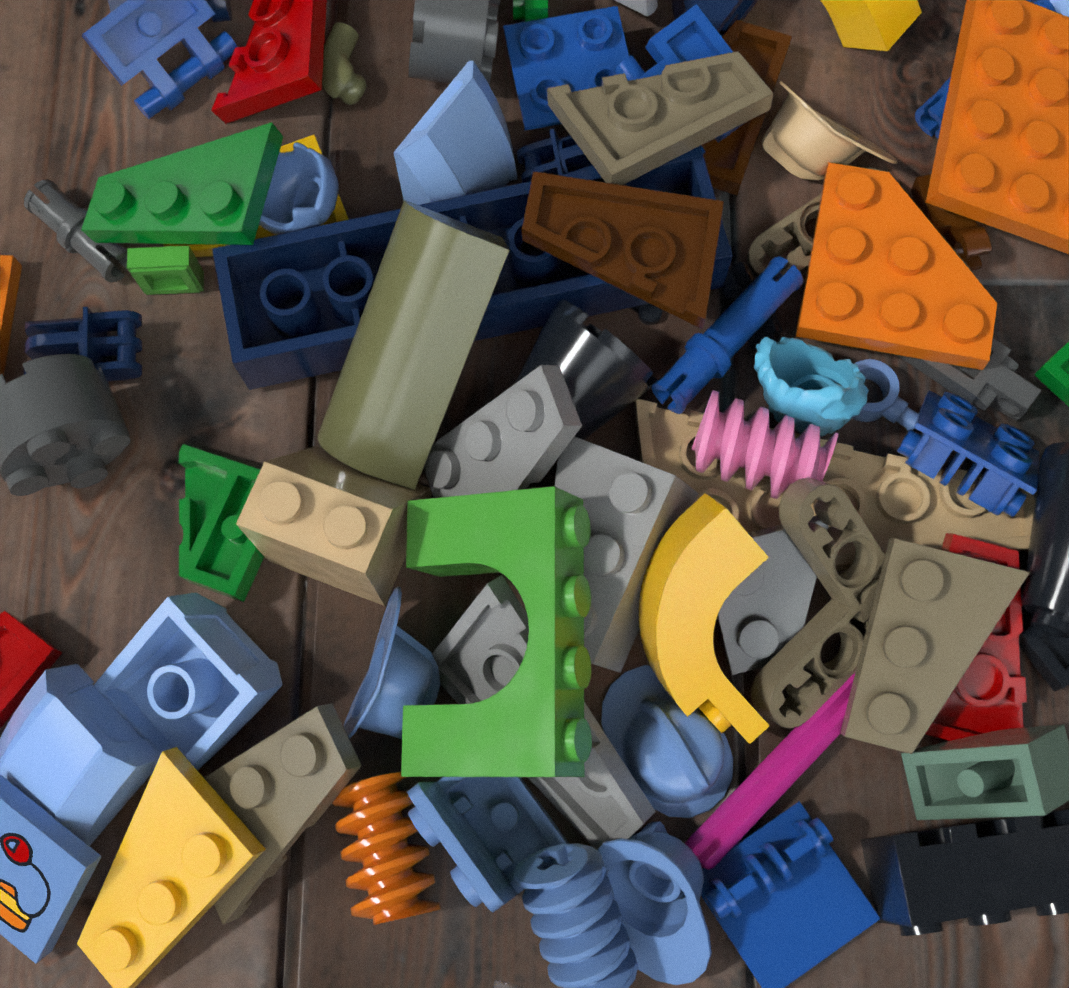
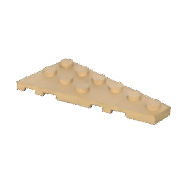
M641 399L635 401L634 413L640 462L676 475L699 493L696 501L706 493L726 507L748 533L782 524L779 518V505L784 492L778 499L771 498L770 477L764 476L753 490L746 489L745 468L740 467L728 482L721 480L719 459H715L704 473L696 471L695 451L691 449L704 413L691 411L690 414H676L670 410L656 407L657 403ZM795 433V438H798L801 434ZM820 439V447H823L828 440ZM836 442L823 482L839 487L847 495L884 554H886L889 538H896L941 550L946 533L957 534L1019 551V554H1028L1035 505L1034 495L1019 487L1018 490L1027 496L1014 517L1004 512L996 516L968 499L969 494L983 474H979L968 491L961 496L956 491L967 473L966 470L958 469L949 483L943 486L939 481L945 470L940 469L935 478L932 479L905 464L906 457L893 454L881 457L854 451V446ZM815 499L814 502L811 504V507L814 511V516H817L814 510L815 504L819 501L817 499ZM853 541L848 542L839 550L835 560L836 571L848 570L853 564L855 558Z

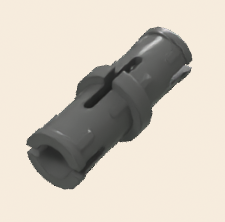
M49 179L41 180L34 184L50 202L45 204L29 190L24 198L25 208L57 233V241L63 248L72 254L79 253L101 273L106 281L112 283L121 280L125 275L109 259L111 257L115 258L127 269V248L121 243H95L81 231L88 208L78 207Z

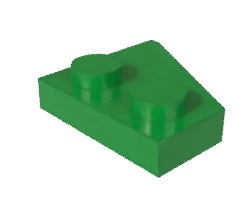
M183 444L179 451V464L185 468V498L179 499V524L183 529V540L179 545V576L191 584L244 603L264 556L240 530L236 522L260 469Z

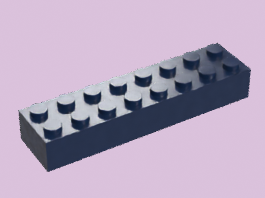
M701 146L624 184V186L716 200ZM595 168L560 175L605 182ZM531 181L419 205L500 236L509 248V253L474 341L543 327L552 308L560 299L570 302L589 316L649 304L522 241V226ZM401 209L255 239L253 245H226L212 248L232 362L249 390L342 370ZM722 218L710 290L724 287L723 282L726 280L733 256Z

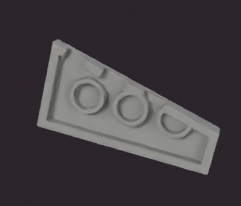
M502 575L486 584L432 654L438 665L440 685L458 704L479 702L499 692L516 674L524 658L529 633L527 613ZM584 702V719L589 723L592 735L590 756L584 762L585 777L527 778L589 844L597 850L604 842L619 838L629 839L656 811Z

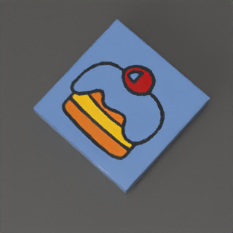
M0 775V934L37 964L52 952L102 856Z

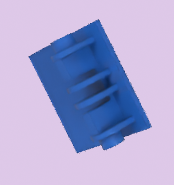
M617 6L503 26L525 130L562 124L548 106L547 88L569 84L571 92L602 86V78L616 75L613 71L615 67L629 56Z
M929 390L914 426L922 434L920 435L910 429L897 449V452L907 457L905 464L934 479L954 450L956 454L942 474L939 483L946 486L967 457L974 462L963 477L956 493L963 496L984 467L986 471L969 494L968 499L996 516L1004 512L1014 517L1027 496L1018 490L1019 487L1032 495L1037 491L1039 451L1032 448L1035 444L1034 441L1027 434L1011 425L1002 423L997 428L976 416L978 410L960 396L945 392L941 397Z
M800 801L736 844L714 868L709 870L702 868L704 882L701 897L761 988H785L881 919L830 846L833 837L827 827L817 817L812 820Z

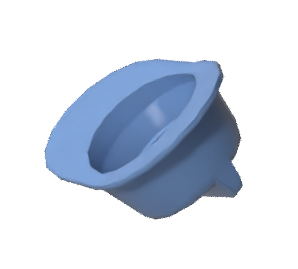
M398 586L394 588L389 598L368 672L352 702L343 726L349 739L358 728L402 739L403 706L434 705L440 687L439 669L431 651L397 626L402 596L401 587Z
M648 665L626 671L610 685L602 702V728L652 807L669 817L690 818L713 808L725 796L733 777V755L724 732L721 733L699 708L687 717Z
M660 821L648 823L639 833L633 834L629 839L619 838L604 842L597 851L602 855L606 868L605 875L610 879L614 892L613 899L618 903L622 915L621 923L626 927L630 939L629 947L634 951L638 970L656 981L672 985L694 982L706 971L712 954L709 931L699 903L704 882L699 859L691 848L678 838L669 835Z

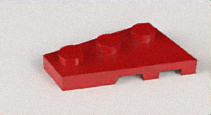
M945 534L941 548L943 551L1020 570L1019 551L957 534ZM1021 587L925 733L926 735L952 741L997 730L1024 728L1022 703L1027 702L1026 677L1021 676L1019 635L1023 632Z

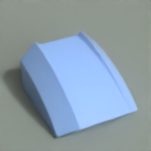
M468 61L393 152L403 200L421 205L505 187L509 181L518 180L511 138L505 117L487 80L475 62Z
M195 592L167 597L94 686L143 739L148 738L161 753L164 750L177 747L198 771L269 701L282 686V680L277 662L267 657L227 614L226 608Z
M78 664L46 669L12 715L0 737V775L90 846L152 774L161 752L148 738L143 739L93 685L94 681Z

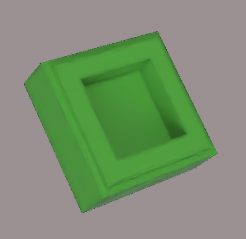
M190 246L127 248V269L144 294L200 293V291H204V271Z

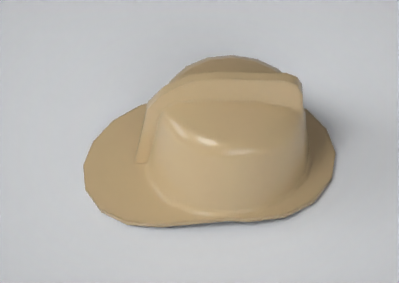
M782 80L779 82L789 93L769 129L763 136L762 146L770 156L791 174L801 179L821 180L824 179L828 162L848 165L865 151L887 162L897 164L896 158L849 128L814 110Z

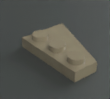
M889 538L840 733L844 737L912 754L1030 572L896 538Z

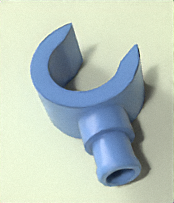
M865 359L854 363L858 364L859 371L866 379L875 382L880 387L883 400L877 403L867 402L862 407L860 414L853 416L852 419L861 422H871L885 417L893 424L895 422L899 423L907 431L910 429L914 430L919 413L909 408V403L898 396L899 380L893 369L884 362L874 359Z

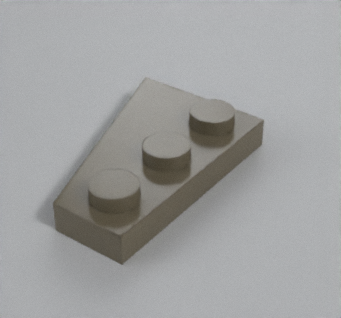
M739 51L665 65L661 75L627 81L625 73L603 77L602 86L571 92L569 84L547 88V100L550 109L606 183L624 185L769 111L773 98V92Z
M333 704L316 706L204 777L266 848L214 904L223 925L242 916L253 902L250 899L266 878L275 875L288 857L285 855L306 828L315 825L362 766Z

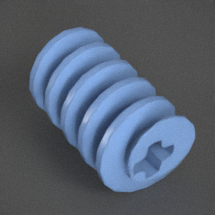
M579 843L559 844L530 854L519 862L514 869L515 882L518 886L526 889L522 895L523 904L526 910L534 914L531 918V927L533 933L542 938L539 943L542 958L550 962L547 969L550 981L553 984L563 988H629L636 979L638 963L633 949L629 947L630 939L625 925L621 923L622 915L617 901L613 899L614 892L609 877L605 875L606 868L602 855L592 846Z

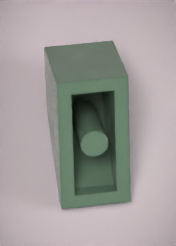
M1064 724L997 730L916 748L912 754L901 753L916 820L1045 816L1069 801V742Z

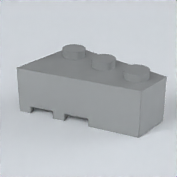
M574 436L558 457L554 486L583 499V506L587 510L590 519V540L588 545L584 547V576L590 586L591 606L588 615L584 617V647L589 652L591 664L621 673L640 629L638 620L640 591L652 554L671 525L695 503L699 493L676 475Z

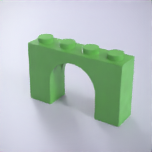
M553 486L408 501L406 568L439 577L486 573L504 574L514 584L522 597L527 611L529 633L527 648L519 669L510 682L493 696L470 704L403 706L401 777H585L584 762L590 756L592 735L589 723L584 719V689L587 688L591 679V659L588 650L584 647V617L588 615L591 606L590 586L584 576V547L589 543L591 526L588 512L583 506V499Z

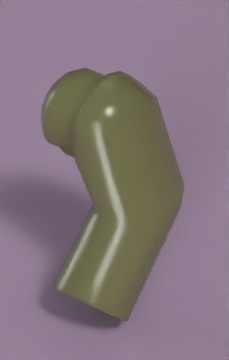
M336 22L324 44L322 86L333 99L339 97L347 105H353L361 99L367 87L364 77L353 72L354 67L349 61L359 40V34L351 26Z

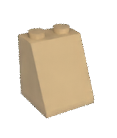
M316 446L264 461L236 525L269 562L385 606L406 557L408 501L430 499L432 491L431 488L418 483L415 490L367 475L340 462L323 448Z

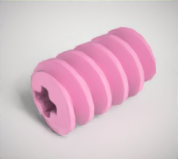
M712 390L691 450L695 451L696 471L704 473L715 459H719L721 480L728 482L737 470L742 467L745 468L746 489L753 490L764 476H768L771 483V498L778 499L787 487L798 479L810 477L823 481L839 433L836 432L823 447H820L819 426L810 424L798 438H795L794 418L785 415L776 427L771 430L769 429V409L760 407L749 421H745L743 400L735 398L722 413L719 412V392Z

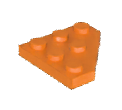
M828 162L796 337L983 370L990 361L997 302L890 172Z

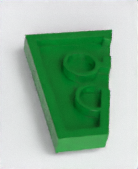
M271 122L98 177L81 231L95 243L253 245L284 136Z

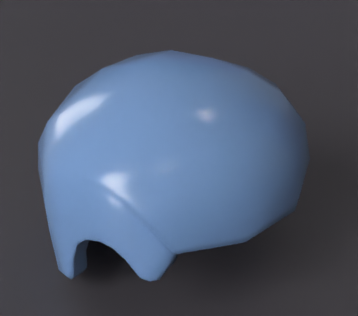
M298 142L294 143L293 151L279 152L259 223L262 228L275 235L320 226L328 220L336 206L339 185L331 161L312 148H307Z

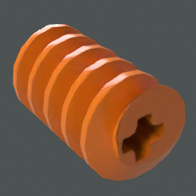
M401 772L352 782L346 785L332 802L334 806L353 809L352 813L335 824L336 831L340 834L358 836V840L340 852L341 859L349 862L363 863L362 869L345 880L346 886L349 889L368 891L369 895L350 908L351 914L354 917L373 919L374 925L441 910L440 902L421 900L418 897L420 892L435 883L434 874L413 871V865L427 857L430 851L427 846L408 844L407 838L418 830L415 828L410 817H403L402 810L413 804L408 796L407 791L398 790L397 783L406 778L401 777Z

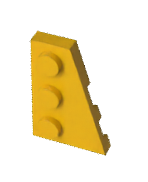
M177 747L162 751L77 942L80 949L113 988H135L266 850Z

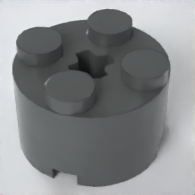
M415 0L408 78L450 84L468 61H474L490 86L492 62L495 57L499 21H497V12L500 0Z
M58 354L36 358L23 363L26 374L7 384L3 374H0V474L7 483L12 495L25 496L45 487L68 482L74 488H85L95 485L107 477L106 465L123 452L130 444L131 439L101 367L97 370L92 359L83 355Z

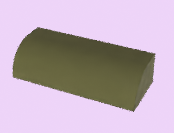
M404 200L317 436L321 447L331 456L362 473L415 490L509 253V248L502 237Z

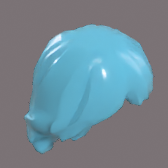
M764 337L761 339L760 344L756 345L757 353L755 355L754 369L758 373L759 382L764 389L763 396L769 405V411L774 414V419L778 423L787 415L794 418V428L798 433L802 434L810 424L820 427V436H824L827 433L832 434L846 425L853 416L860 414L862 407L867 403V393L869 390L864 385L866 377L859 371L858 364H853L850 359L834 361L832 354L825 349L805 343L798 338L782 337L780 342H776L768 337Z

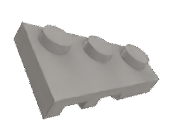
M540 365L433 443L424 465V471L434 498L527 489L530 483L541 482L582 427L560 366Z

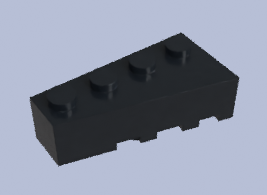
M1069 809L1052 811L1045 816L1011 817L861 839L874 909L881 918L877 922L899 925L901 936L943 931L942 922L968 918L969 926L1012 921L1011 910L1035 907L1037 916L1069 913Z

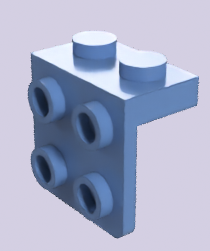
M442 777L437 782H419L407 791L408 796L415 805L414 808L408 811L412 823L432 847L436 846L439 842L442 843L457 864L450 871L451 877L463 896L474 907L483 902L494 913L524 890V888L516 884L513 871L519 862L541 849L559 844H570L521 777Z

